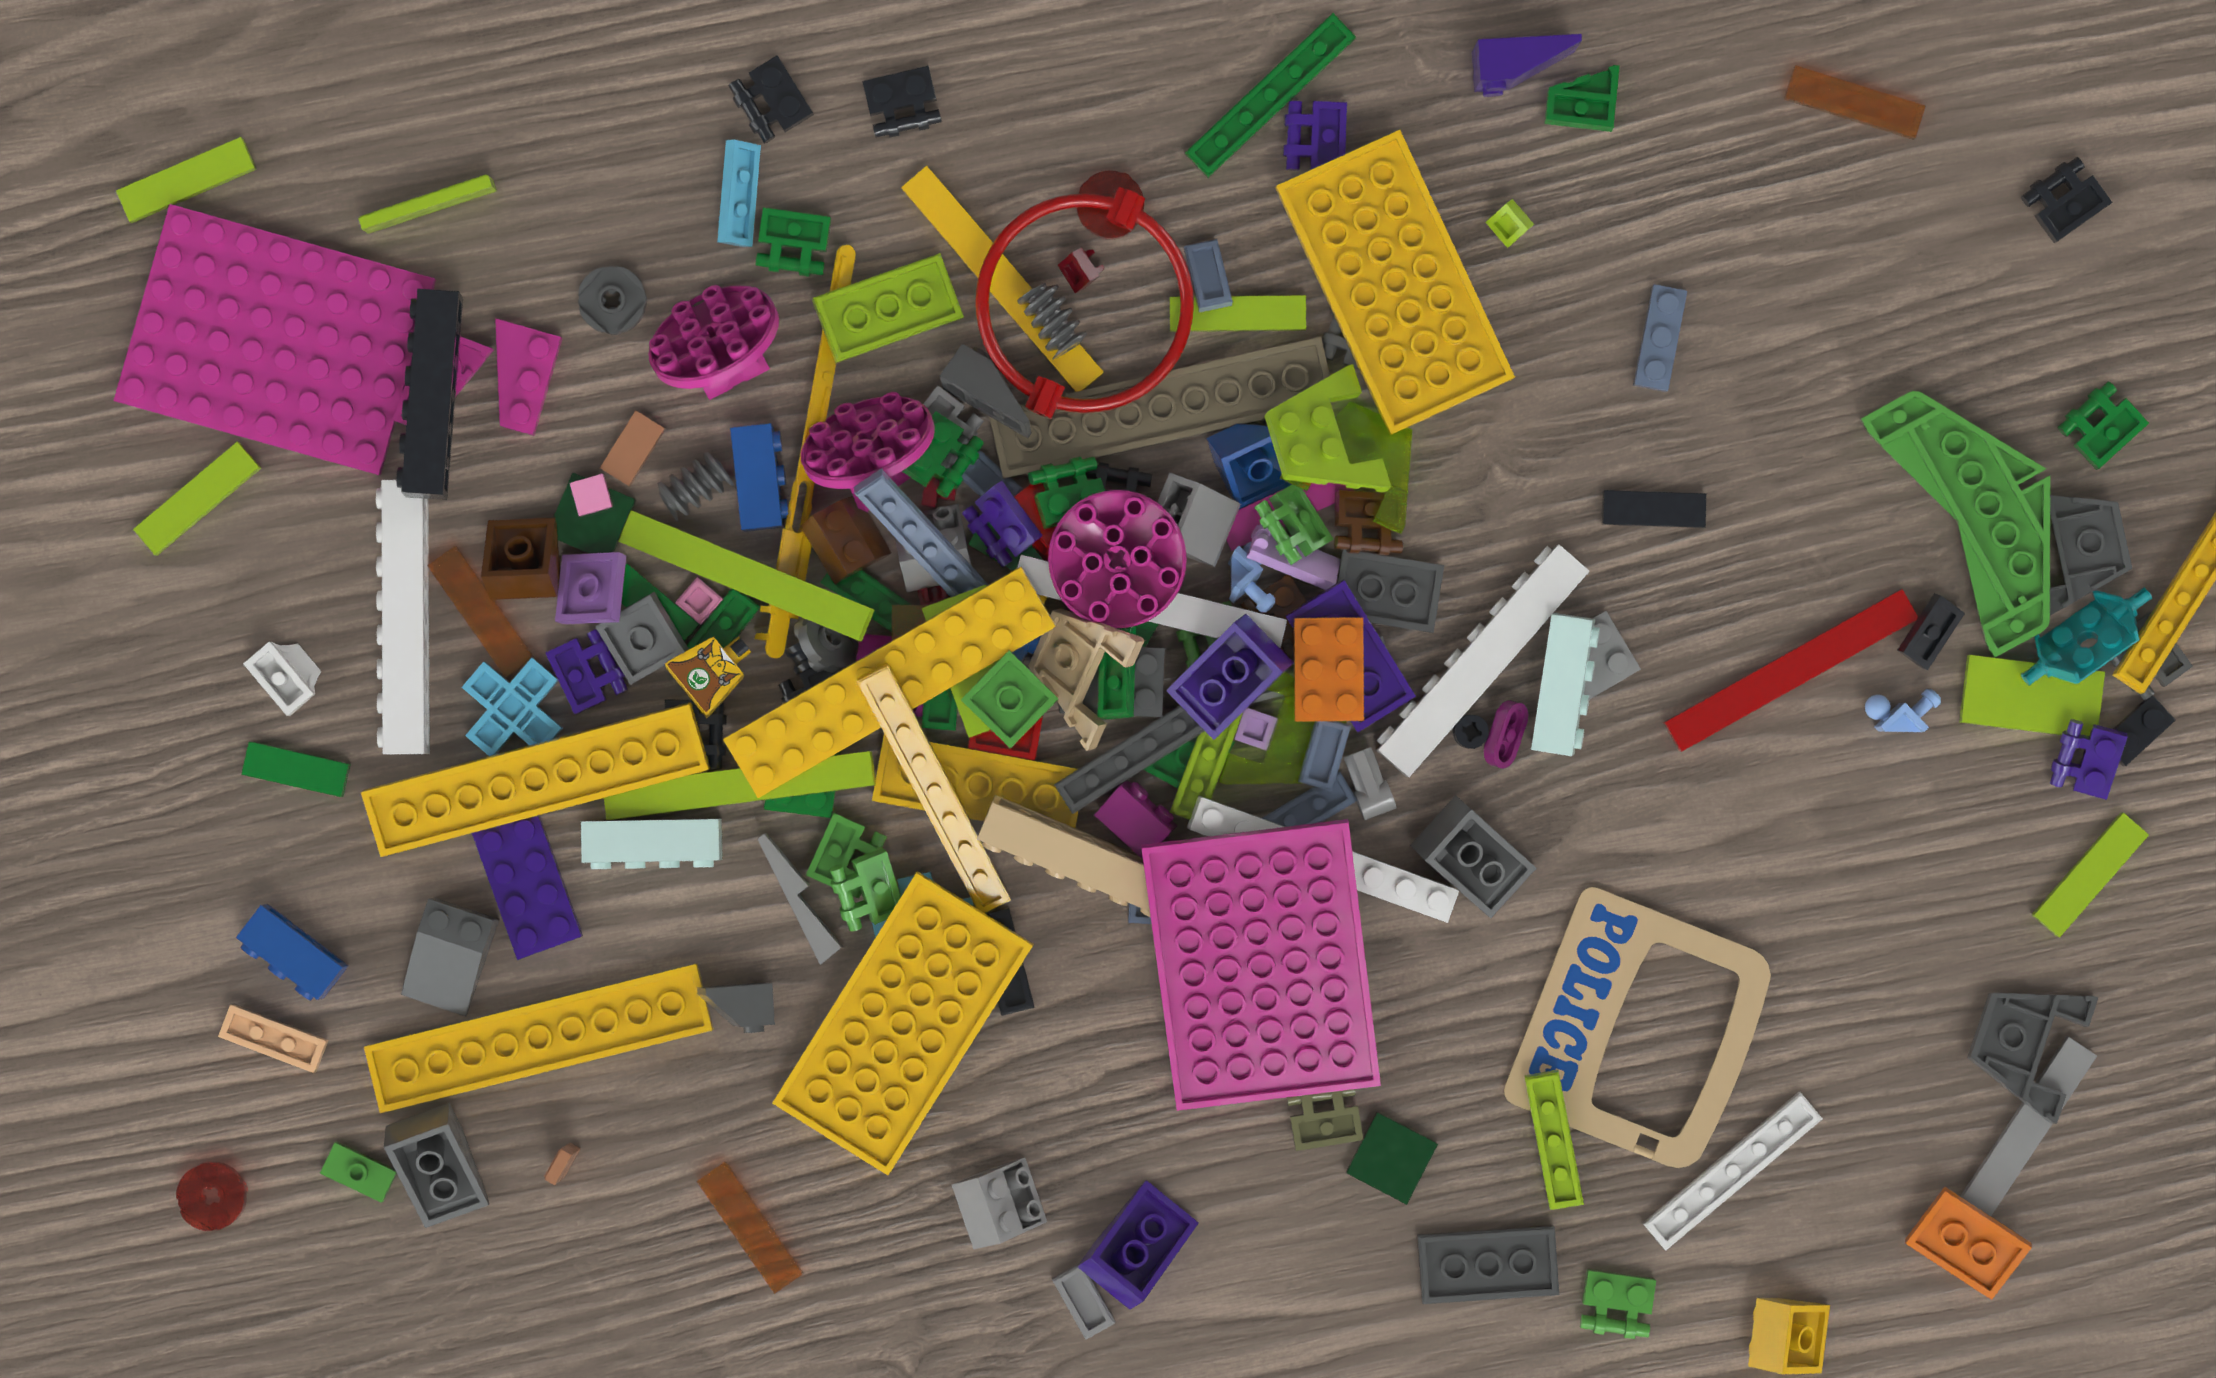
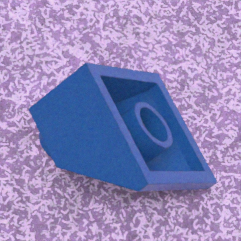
M1236 424L1206 438L1215 466L1232 500L1241 504L1239 509L1297 482L1283 479L1267 426Z

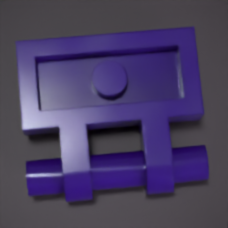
M1289 101L1288 114L1285 115L1284 125L1288 126L1287 145H1284L1283 156L1287 157L1286 170H1300V157H1310V170L1345 155L1347 102L1313 101L1312 114H1302V102ZM1301 127H1311V145H1301Z
M1002 481L995 484L975 501L982 511L981 515H979L973 505L962 512V515L969 523L967 525L972 534L977 533L988 548L986 553L991 559L995 558L1002 568L1013 561L1005 550L1006 548H1009L1016 557L1043 536ZM988 523H990L993 526V528L1001 537L999 540L988 527Z
M597 629L587 633L592 646L584 650L578 638H575L546 652L547 658L575 715L606 701L607 699L602 687L611 684L615 695L628 690L623 680V677H625L620 667H617L610 650ZM596 656L605 671V674L597 678L588 661Z
M2070 719L2067 731H2063L2060 738L2062 746L2058 759L2053 760L2050 769L2053 772L2050 784L2056 787H2063L2066 776L2076 777L2073 791L2107 800L2128 738L2127 733L2093 724L2090 736L2080 734L2083 723ZM2076 748L2085 749L2080 764L2071 762Z

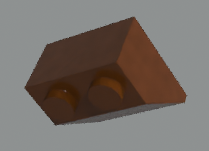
M853 496L841 499L818 511L800 526L835 585L892 553L869 513L858 509Z
M556 519L488 520L481 579L490 600L557 597L560 558Z

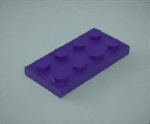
M1341 580L1285 615L1292 628L1293 618L1363 617L1364 721H1351L1357 732L1416 697L1345 580Z
M540 815L472 833L517 960L583 937Z

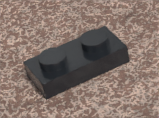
M1934 593L1897 651L1920 668L1928 670L1965 613L1941 595Z
M2153 695L2147 700L2142 701L2113 728L2114 730L2127 733L2128 736L2119 762L2122 766H2127L2176 721Z

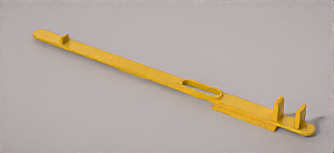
M842 245L836 252L829 292L851 285L856 253L850 245ZM823 330L801 450L804 442L810 435L809 429L811 426L818 422H825L828 413L836 363ZM800 452L796 479L792 486L790 502L788 504L786 529L782 531L776 569L805 581L812 545L801 527L795 533L792 525L800 484L805 482L807 486L801 526L809 518L812 511L811 502L815 482L807 476L801 462ZM771 604L769 606H760V612L771 614L768 634L756 633L754 639L766 641L765 651L770 658H780L785 651L790 618L798 620L799 616Z

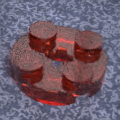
M1113 170L1102 171L1092 175L1081 185L1079 194H1099L1114 197L1118 187L1138 193L1143 197L1139 185L1128 174ZM1090 207L1077 208V215L1082 226L1093 235L1105 240L1123 238L1129 235L1138 225L1135 222L1132 231L1105 220L1108 210Z
M222 1162L202 1163L187 1171L178 1184L176 1200L178 1199L181 1216L189 1225L202 1231L220 1230L229 1226L241 1216L245 1209L248 1186L233 1167ZM216 1188L220 1201L219 1203L213 1202L211 1205H208L206 1203L207 1196L203 1194L204 1190Z

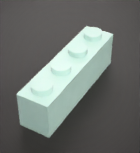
M1553 613L1551 616L1531 750L1573 756L1575 749L1582 748L1584 729L1579 728L1581 715H1587L1590 695H1584L1586 681L1592 682L1595 666L1594 661H1589L1591 647L1597 648L1600 628L1594 627L1595 619Z
M722 819L581 821L582 863H591V869H611V862H625V869L646 868L645 862L659 861V868H680V861H693V867H714V860H722Z

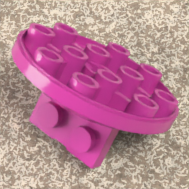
M713 285L706 288L701 295L689 301H681L675 304L671 310L672 313L662 322L649 342V362L661 381L676 388L692 389L702 387L709 400L734 388L733 386L743 381H748L770 369L763 353L775 338L779 326V314L771 298L756 287L727 286L720 288L718 285ZM704 300L703 303L695 307H692L697 302Z
M890 392L882 397L867 399L855 404L843 403L835 408L834 414L826 418L825 422H818L811 426L809 429L810 435L804 442L801 450V462L807 476L813 482L828 488H850L858 509L867 512L869 509L854 494L853 487L881 468L898 487L911 478L902 471L919 459L931 444L935 433L934 421L924 404L911 398L901 397L897 392Z
M1110 490L1090 495L1067 511L1053 533L1049 547L1048 562L1054 588L1061 600L1072 612L1084 620L1103 623L1114 628H1128L1153 619L1174 600L1185 577L1187 554L1182 532L1174 518L1164 507L1153 499L1136 492Z

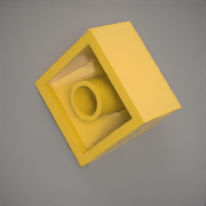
M1757 1298L1756 1307L1753 1311L1754 1323L1752 1339L1749 1344L1748 1366L1778 1374L1822 1373L1830 1305L1782 1298Z

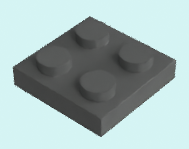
M655 592L620 611L619 622L599 623L595 626L630 685L665 666V663L689 650Z

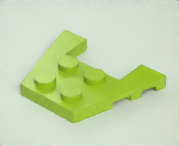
M1353 364L1342 368L1274 407L1264 416L1284 480L1322 485L1336 483L1353 489H1359L1360 487L1374 488L1376 492H1387L1392 487L1383 458L1350 464L1331 402L1357 398L1362 393Z

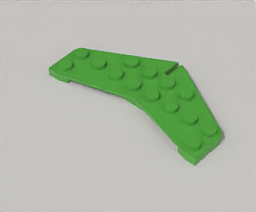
M1919 391L1909 392L1861 418L1860 420L1868 434L1957 521L1985 643L1992 656L1995 658L2043 632L2050 622V475L2022 491L2018 485L2043 472L2046 468Z

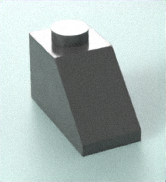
M761 982L697 987V994L732 1026L743 1027L744 1033L764 1032V1025H775L772 983Z

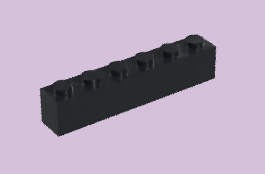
M417 289V298L411 299L410 317L415 319L414 332H409L407 349L409 353H412L411 366H406L405 386H410L409 400L404 399L402 404V419L407 420L406 433H401L399 440V452L404 454L403 467H398L396 477L397 488H401V493L406 498L447 500L463 310V297L459 291Z

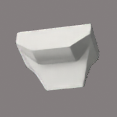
M268 642L243 663L286 716H291L315 695L314 686L321 670L298 643L278 645Z

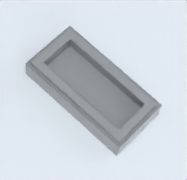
M1079 1264L1052 1278V1281L1086 1340L1115 1324L1116 1321L1093 1280L1077 1267Z

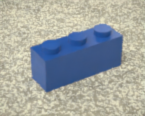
M771 423L730 428L741 530L748 532L784 528V519H787L788 499H782L780 486L786 485L784 465H778L777 452L782 451L781 432L774 431V426Z
M269 904L260 905L236 937L243 943L240 948L245 953L255 959H258L259 956L270 964L268 966L269 971L282 980L288 977L297 984L295 990L310 1001L313 998L316 1000L324 999L349 967V965Z

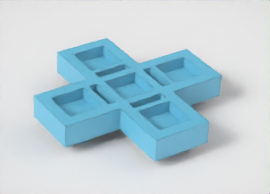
M531 658L516 677L509 682L487 662H483L461 687L487 709L465 736L488 756L496 755L514 733L528 745L554 739L563 727L539 708L538 705L557 684V677L536 659Z

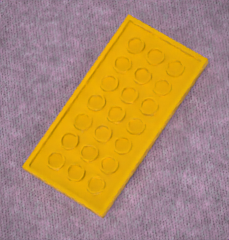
M1401 130L1395 131L1275 187L1389 435H1393L1515 378Z
M917 871L772 1104L884 1174L889 1175L1034 944Z

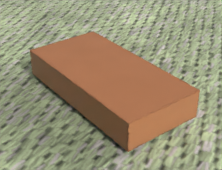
M635 410L600 469L630 487L666 429Z
M569 1143L559 1149L544 1175V1180L556 1185L564 1179L581 1148Z

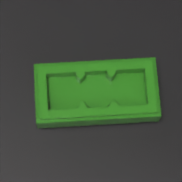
M335 1142L320 1174L382 1203L397 1172L390 1166L339 1142Z

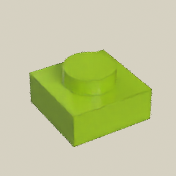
M1513 199L1485 222L1507 248L1535 225Z

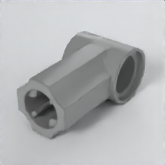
M1371 747L1343 757L1355 787L1354 795L1364 820L1397 809L1387 781L1383 780Z

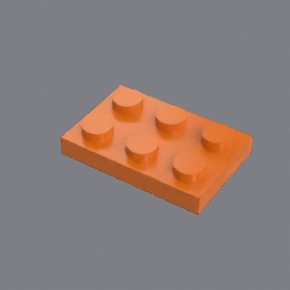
M1363 617L1293 618L1294 721H1364Z
M1947 1187L1942 1189L1905 1238V1244L1991 1300L2032 1248L2031 1242Z

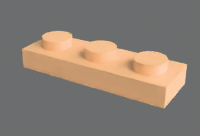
M235 1004L229 1006L218 1035L222 1039L312 1073L317 1072L329 1041Z

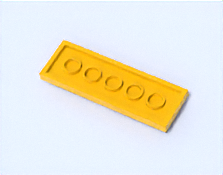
M884 734L872 801L925 811ZM929 742L969 819L984 821L993 798L997 795L1076 828L1078 811L1072 814L1054 784L1078 769Z

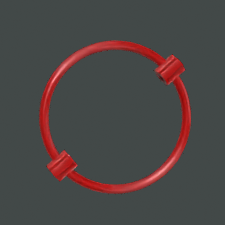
M1118 187L1114 197L1084 193L1069 194L1045 200L1030 207L1012 220L997 236L983 261L979 272L975 299L979 332L991 360L1014 387L1029 397L1024 408L1033 413L1052 419L1056 409L1090 413L1112 410L1127 405L1141 398L1161 383L1171 372L1186 346L1194 312L1191 276L1185 259L1173 238L1153 217L1141 210L1146 198L1138 193ZM1090 207L1108 210L1105 220L1132 231L1135 222L1142 226L1157 240L1169 257L1180 291V317L1177 331L1168 352L1159 365L1133 387L1111 396L1096 399L1062 396L1065 389L1064 386L1041 376L1037 377L1035 384L1027 380L1014 368L1001 350L990 318L989 296L992 277L997 263L1009 243L1018 233L1037 219L1069 208Z

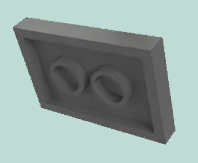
M1344 549L1342 550L1337 583L1345 580L1370 623L1434 633L1444 565L1365 552L1353 554L1347 553Z

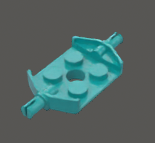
M2143 587L2130 598L2123 599L2120 596L2098 590L2093 591L2095 600L2044 636L2040 637L2039 634L2034 636L2039 660L2037 664L2021 673L2024 682L2030 686L2043 675H2046L2048 678L2053 676L2078 684L2140 640L2135 616L2138 615L2136 609L2153 599L2150 592ZM2087 639L2098 640L2092 647L2080 646Z

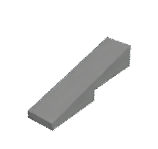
M764 833L758 838V841L819 964L822 965L839 951L843 945L800 895L810 884L771 837Z

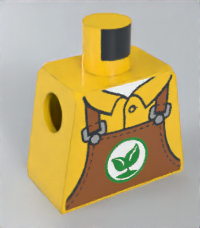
M739 636L724 648L712 637L665 663V667L703 715L708 718L744 678L743 672L736 664L749 655L751 651Z

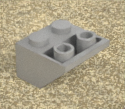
M1169 473L1157 503L1164 507L1178 524L1185 541L1187 557L1215 567L1241 504L1198 482Z
M959 504L922 511L971 565ZM896 539L899 563L907 592L938 586L939 584Z
M1025 1157L974 1174L951 1184L973 1249L1001 1244L1047 1222Z

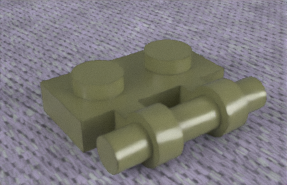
M1355 1089L1287 1097L1288 1106L1302 1104L1303 1114L1290 1116L1296 1151L1364 1140L1358 1106L1344 1107L1343 1097L1356 1095ZM1332 1099L1334 1109L1314 1112L1312 1102Z

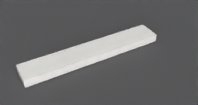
M1798 1092L1645 1220L1643 1225L1664 1250L1669 1249L1823 1118L1802 1093Z

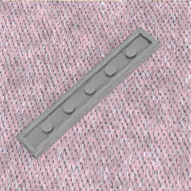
M2066 1036L2035 1083L2067 1094L2063 1104L2064 1107L2097 1055ZM2022 1102L1960 1197L1992 1216L2052 1123L2045 1120Z

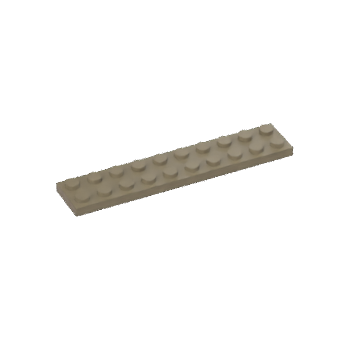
M1316 337L1171 370L1163 381L1150 392L1127 405L1112 410L1080 413L1056 409L1052 419H1049L1024 408L1026 404H1021L1020 406L1028 417L1032 434L1029 438L1024 437L990 416L989 418L1003 479L1039 470L1041 465L1052 463L1053 466L1068 463L1069 459L1080 456L1082 459L1095 457L1096 459L1224 430L1236 424L1264 421V416L1269 410L1327 378L1330 374L1321 337ZM1145 377L1062 396L1076 399L1107 397L1133 387Z

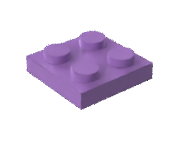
M620 552L562 555L555 621L561 624L619 622L626 555Z

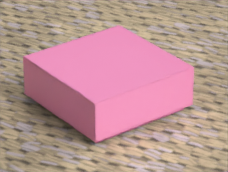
M604 474L570 483L580 517L613 507Z
M697 577L675 603L702 625L723 598Z

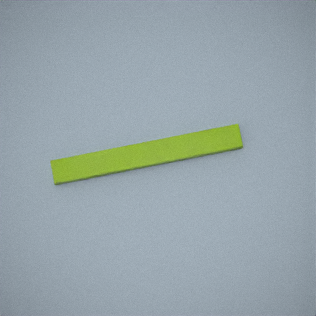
M632 510L618 541L861 642L874 613L872 608Z
M872 751L831 756L760 798H757L740 768L688 775L605 797L606 820L876 786Z

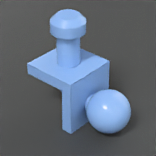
M1249 542L1243 549L1238 546L1228 562L1231 566V595L1229 600L1234 604L1246 593L1257 604L1256 608L1261 613H1266L1275 604V597L1271 593L1266 594L1256 585L1263 568L1260 566L1262 565L1261 563L1246 558L1251 546V542Z
M1926 689L1921 693L1922 698L1912 708L1906 703H1898L1890 711L1891 705L1889 700L1885 696L1877 694L1867 699L1865 712L1870 718L1881 720L1874 726L1879 732H1925L1929 727L1923 722L1921 717L1932 707L1937 708L1941 704V698L1934 690Z

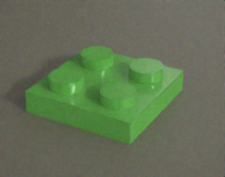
M1010 650L961 699L1009 748H1012L1059 700Z

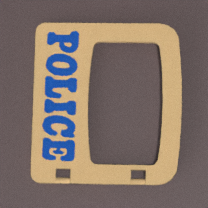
M1586 888L1581 892L1506 1081L1504 1095L1513 1105L1531 1111L1525 1075L1559 1069L1569 1127L1666 1166L1675 1168L1690 1166L1701 1157L1742 1069L1771 977L1769 965L1760 953L1751 948L1599 888ZM1655 943L1669 945L1732 970L1739 977L1734 1004L1714 1062L1688 1119L1680 1133L1674 1137L1663 1135L1598 1109L1592 1104L1591 1100L1602 1058L1618 1014L1640 965L1651 946ZM1640 1133L1659 1140L1655 1151L1636 1144Z

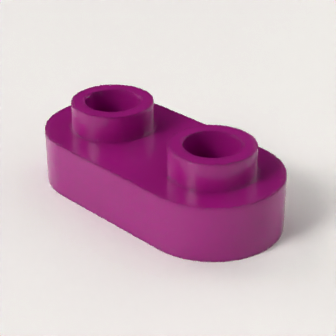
M1507 700L1497 709L1489 736L1484 745V758L1489 765L1504 769L1513 763L1528 723V709L1524 704Z

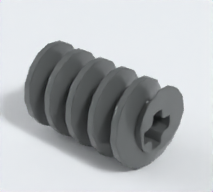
M1043 283L1024 294L1017 302L1019 305L1030 303L1024 313L1026 316L1037 315L1031 322L1033 328L1044 326L1038 336L1040 340L1051 338L1045 348L1047 351L1058 350L1052 358L1054 360L1078 346L1087 333L1086 331L1075 333L1074 330L1080 323L1079 319L1067 320L1073 312L1072 308L1061 310L1060 306L1066 300L1065 296L1053 297L1059 286H1047L1046 283Z
M708 452L704 453L705 465L696 459L692 461L694 472L689 471L685 467L680 468L683 479L680 480L673 474L669 475L670 487L661 481L657 483L660 497L677 522V510L686 516L690 514L689 502L695 507L700 508V495L711 501L713 499L711 488L722 494L724 492L723 481H726L731 486L735 485L719 459L713 457Z

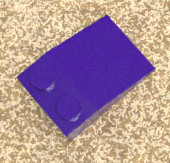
M1582 34L1478 39L1472 50L1474 92H1483L1484 97L1502 96L1503 91L1510 90L1573 54L1582 41Z
M1244 614L1166 691L1215 740L1294 662L1247 614Z
M1145 1180L1097 1238L1077 1267L1130 1310L1146 1299L1199 1222Z

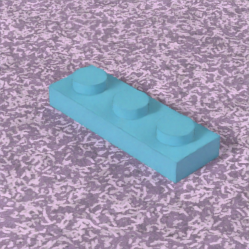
M726 140L717 240L719 243L740 247H752L761 145L739 140Z

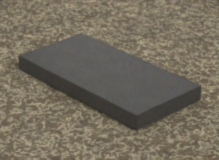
M1554 1225L1417 1234L1422 1304L1559 1295Z

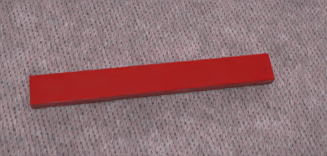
M1900 589L1663 723L1678 750L1682 752L1916 621L1918 615L1903 589Z

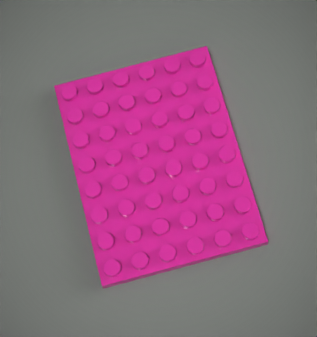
M169 204L114 401L381 476L396 423L392 418L405 387L406 366H411L412 353H409L407 349L409 332H414L415 319L410 317L411 299L417 298V289L433 290L436 279Z
M1348 819L1141 845L1177 1111L1381 1086Z

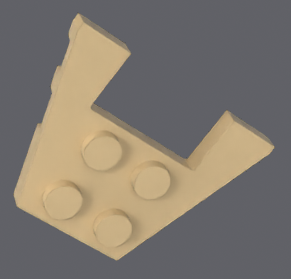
M1064 609L1052 610L1050 616L1056 627L1041 635L1028 667L1059 698L1057 702L1065 712L1063 718L1069 727H1075L1083 739L1079 742L1087 751L1097 747L1107 723L1083 704V700L1102 657L1106 652L1123 667L1133 666L1145 640L1142 637L1103 623L1084 620L1075 613Z

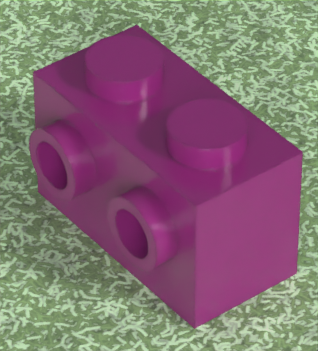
M1127 780L1116 789L1094 816L1143 859L1141 845L1164 842L1178 825L1173 822L1174 816L1169 810L1161 805L1157 807L1147 798L1149 794L1141 785Z

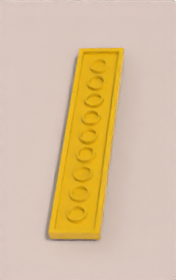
M1021 566L731 733L723 740L757 798H760L881 728L857 682V677L888 663L913 710L998 661L1009 650L1011 652L1017 650L1055 628L1056 625Z
M690 702L363 790L361 795L380 857L703 772L709 770L710 766Z
M698 963L364 1046L379 1112L384 1113L712 1031L714 1028L708 1004L697 994V987H703Z

